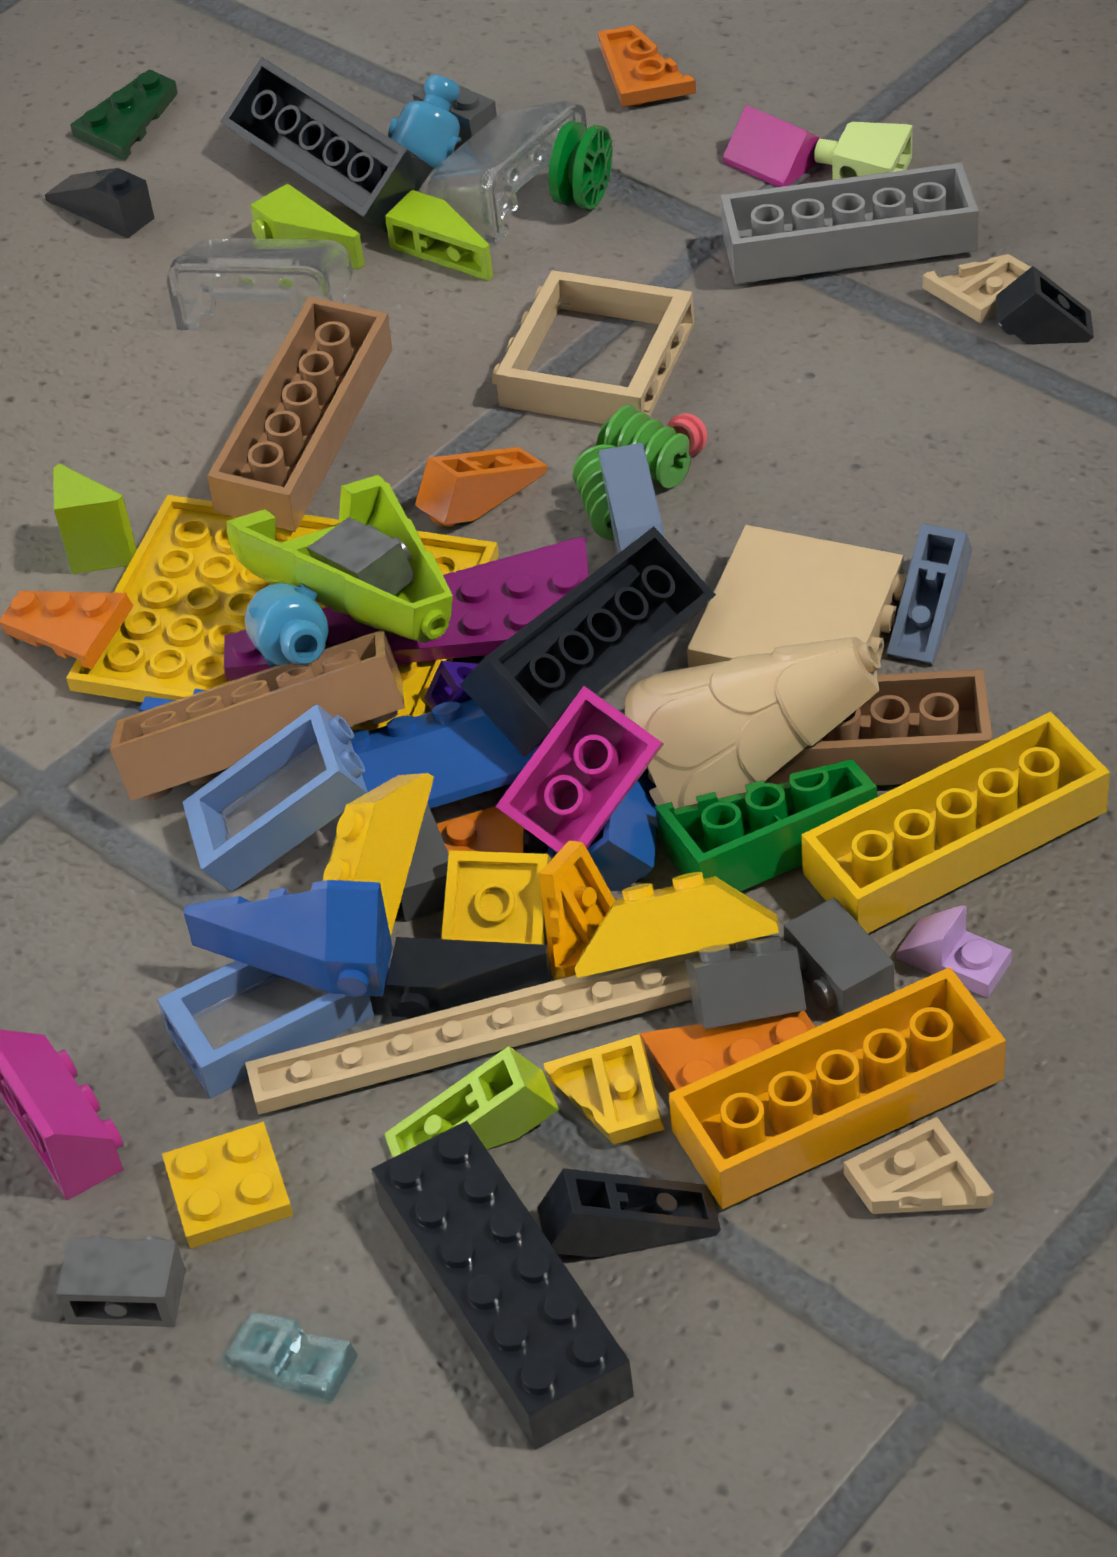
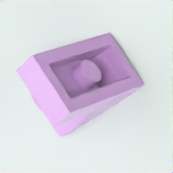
M964 905L921 917L897 950L896 959L932 975L951 967L967 990L988 998L1010 966L1012 950L966 931L967 907Z

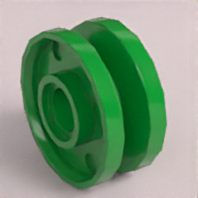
M571 120L562 126L554 142L549 162L548 183L549 193L553 202L568 206L575 201L578 207L588 210L598 206L606 191L612 168L613 147L609 129L600 125H592L586 130L584 124Z

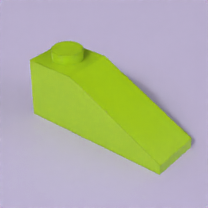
M288 183L250 204L253 217L251 227L254 235L261 243L268 244L277 252L355 269L365 266L360 233Z
M411 190L385 215L390 248L490 281L493 277L489 244L445 200Z
M508 1046L385 1132L384 1135L391 1155L395 1157L468 1121L485 1148L490 1149L520 1138L559 1111V1108L543 1070Z

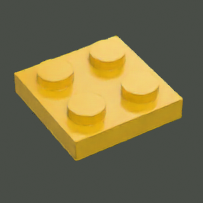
M449 850L441 939L545 945L546 928L539 872L550 862V856L548 854Z
M264 1121L162 1153L190 1249L293 1216L291 1204Z

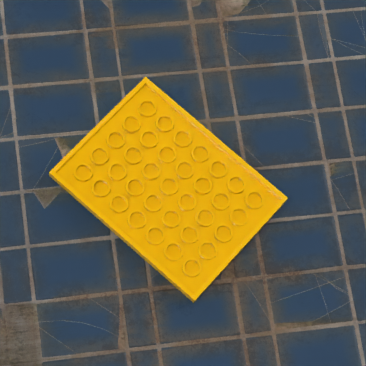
M174 495L166 496L113 592L126 593L133 604V608L92 670L82 666L79 660L76 659L66 677L70 691L143 702L145 696L178 700L193 695L195 689L207 690L231 682L227 681L224 671L225 635L246 630L245 613L248 603L258 591L271 585L266 580L252 574L235 557L228 541L227 521L237 517L214 512L212 501ZM304 514L296 531L275 527V541L281 543L339 525V519ZM417 531L426 551L432 552L443 575L495 561L499 557L497 542ZM317 602L320 605L321 609L327 607ZM454 658L397 664L403 680L405 708L398 710V715L394 718L406 715L416 717L430 713L431 708L425 701L424 696L440 662H453ZM368 720L353 725L352 731H371L387 726L390 720L373 724Z

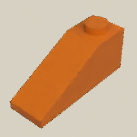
M520 447L429 457L415 506L430 515L431 521L441 526L452 527L455 523L475 521L546 474L548 465Z

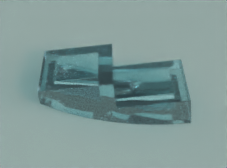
M250 1312L225 1355L229 1364L260 1379L298 1393L329 1401L335 1399L358 1357L352 1344L348 1341L304 1334L294 1319Z

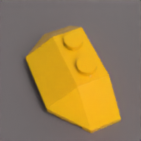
M428 773L397 775L348 803L338 821L333 848L323 874V881L380 882L390 936L393 931L434 776Z
M702 872L677 876L672 879L673 886L653 890L652 883L628 887L622 890V898L615 899L579 957L575 966L576 977L580 978L696 952L705 947L727 945L779 933L778 917L771 910L719 878L710 877L704 879Z

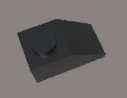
M1034 266L996 295V318L999 326L1005 333L1017 336L1027 345L1085 343L1094 338L1091 311Z

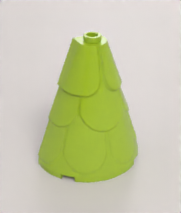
M379 475L341 486L339 524L350 517L366 526H374L380 533L391 538L397 537L406 545L411 554L409 564L416 579L395 595L310 556L307 547L338 525L280 543L275 541L276 517L266 509L227 521L228 541L237 560L252 574L266 580L271 585L287 583L300 587L303 584L318 593L315 599L316 602L331 608L333 611L350 615L358 623L380 630L384 629L386 632L421 643H428L430 640L433 641L441 637L449 626L453 595L432 552L426 551L412 520L407 518L390 484Z

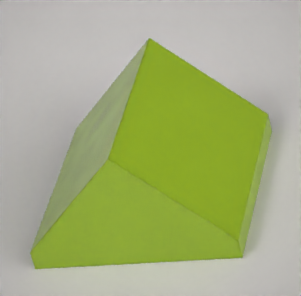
M60 463L53 468L54 512L72 574L128 566L137 548L123 495Z

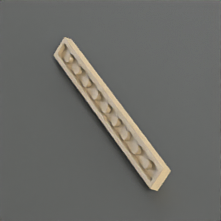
M746 940L727 944L730 946V951L749 948ZM699 951L580 978L574 975L245 1062L258 1115L497 1052L508 1046L512 1048L692 1000L686 959L700 957Z

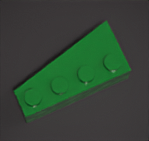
M851 759L790 774L789 782L782 784L764 783V780L745 784L746 792L723 798H717L716 792L696 796L697 804L674 809L672 802L655 806L661 848L681 875L702 872L704 879L717 877L741 892L801 866L802 834L878 797L877 786Z

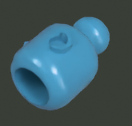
M431 75L424 83L425 97L423 102L412 101L407 103L403 107L399 118H393L388 130L389 138L407 148L433 167L429 174L432 176L439 175L446 170L450 159L453 160L456 143L461 141V138L458 137L460 132L459 121L455 115L449 112L451 105L460 96V88L456 82L439 75Z
M287 583L272 584L258 591L248 603L245 613L246 632L254 646L261 652L264 659L267 660V665L272 667L289 663L307 665L318 660L322 655L329 632L327 618L320 605L315 601L318 595L316 591L303 584L300 587Z

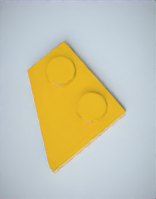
M640 1034L543 1063L550 1082L613 1145L665 1130L645 1047Z

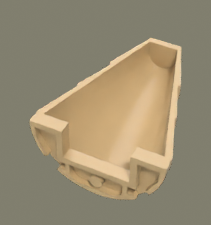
M857 637L780 646L775 647L772 653L749 654L734 657L730 661L662 672L633 683L625 697V716L664 744L647 766L648 778L657 786L649 790L655 804L661 805L672 802L674 809L697 804L696 796L716 792L717 798H723L746 792L745 784L762 780L766 781L808 745L813 746L879 692L876 670L881 668V663L872 644L869 642L863 643Z

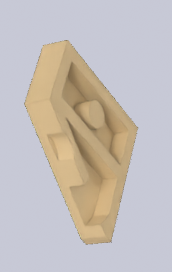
M1010 254L989 258L984 262H970L959 265L958 274L939 278L935 271L927 272L923 275L922 288L977 322L982 323L997 313L996 295L1031 267Z
M938 1117L844 1162V1176L872 1214L980 1209L993 1205V1190Z

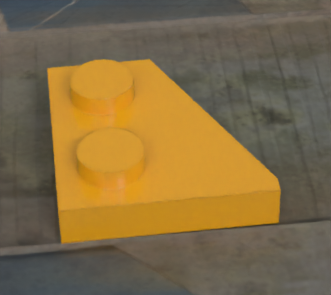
M568 841L539 872L550 968L554 980L576 975L575 966L579 957L615 901L584 843Z

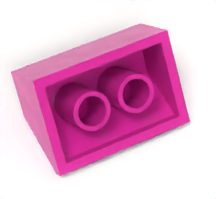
M583 686L496 807L557 853L568 841L583 842L587 849L664 744Z
M0 1029V1095L66 1200L122 1171L123 1167L117 1149L124 1146L123 1140L110 1118L101 1121L96 1114L101 1111V1108L89 1085L85 1083L78 1086L74 1078L78 1077V1073L66 1050L62 1049L56 1052L45 1035Z

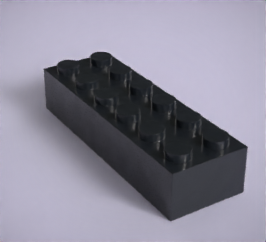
M263 57L260 58L220 121L238 135L386 233L388 232L385 215L411 190L419 191L433 170V167L407 148Z
M653 526L489 653L463 680L460 686L517 750L526 757L542 744L583 686L597 696H600L689 623L716 594Z
M468 1121L371 1168L381 1209L534 1450L634 1397L629 1359Z

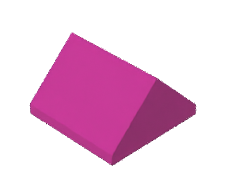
M745 105L724 152L723 163L774 186H790L817 164L815 162V148L817 141L821 138L802 128Z

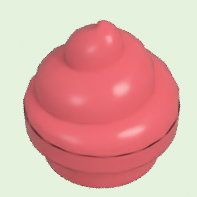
M683 413L673 417L668 422L667 426L675 429L677 434L681 433L688 436L690 441L688 453L690 456L698 454L705 448L708 435L705 424L700 418L693 414Z

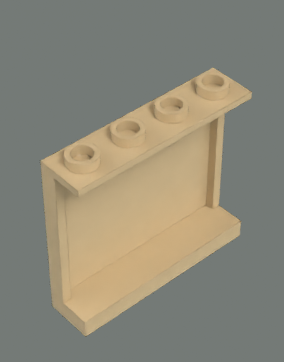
M745 525L714 591L716 596L709 602L687 648L688 668L730 661L734 657L749 654L772 653L775 647L849 637H857L863 643H871L881 660L884 647L883 636L885 633L891 634L897 616L896 605L898 601L901 602L908 576L903 574L904 555Z

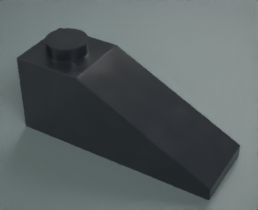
M120 168L70 175L45 194L46 201L125 238H130L155 219L146 180Z
M396 937L386 982L392 1016L411 1019L551 982L547 945Z
M563 1168L537 1207L542 1232L557 1254L597 1258L717 1236L721 1230L712 1193L705 1184Z

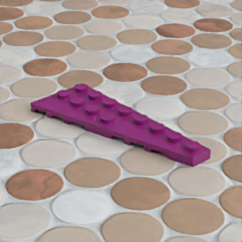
M585 537L574 538L444 574V579L453 595L451 618L446 632L433 641L421 643L385 631L396 664L488 655L589 577ZM329 607L322 608L327 618L329 632L324 649L380 631V629L358 623L350 615L333 611ZM246 630L225 635L224 671L227 681L236 680L272 668V666L266 664L267 660L264 659L261 652L254 646Z

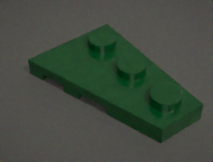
M150 69L141 73L132 82L115 91L106 100L93 109L86 111L83 116L72 122L70 126L73 137L126 161L131 154L130 146L133 142L141 141L147 134L146 126L151 120L158 119L178 94L175 80Z

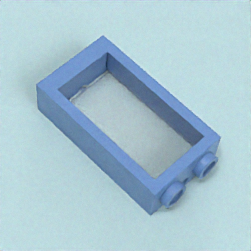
M316 704L182 802L199 865L204 873L232 892L343 813L348 803L368 793L362 776L365 772V766L360 757L354 752L351 740L354 738L353 731L340 715L331 716Z
M239 961L227 964L157 999L168 1034L209 1099L249 1080L245 1062L324 1042L374 1017L370 996L368 995L351 997L345 994H332Z

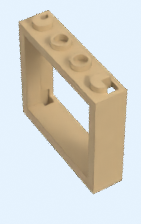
M551 270L544 285L537 288L535 301L530 311L524 312L521 327L516 337L510 338L501 364H496L494 368L492 384L497 385L499 407L604 424L622 406L631 405L638 412H644L650 417L695 325L693 292ZM560 309L659 324L629 387L527 371Z

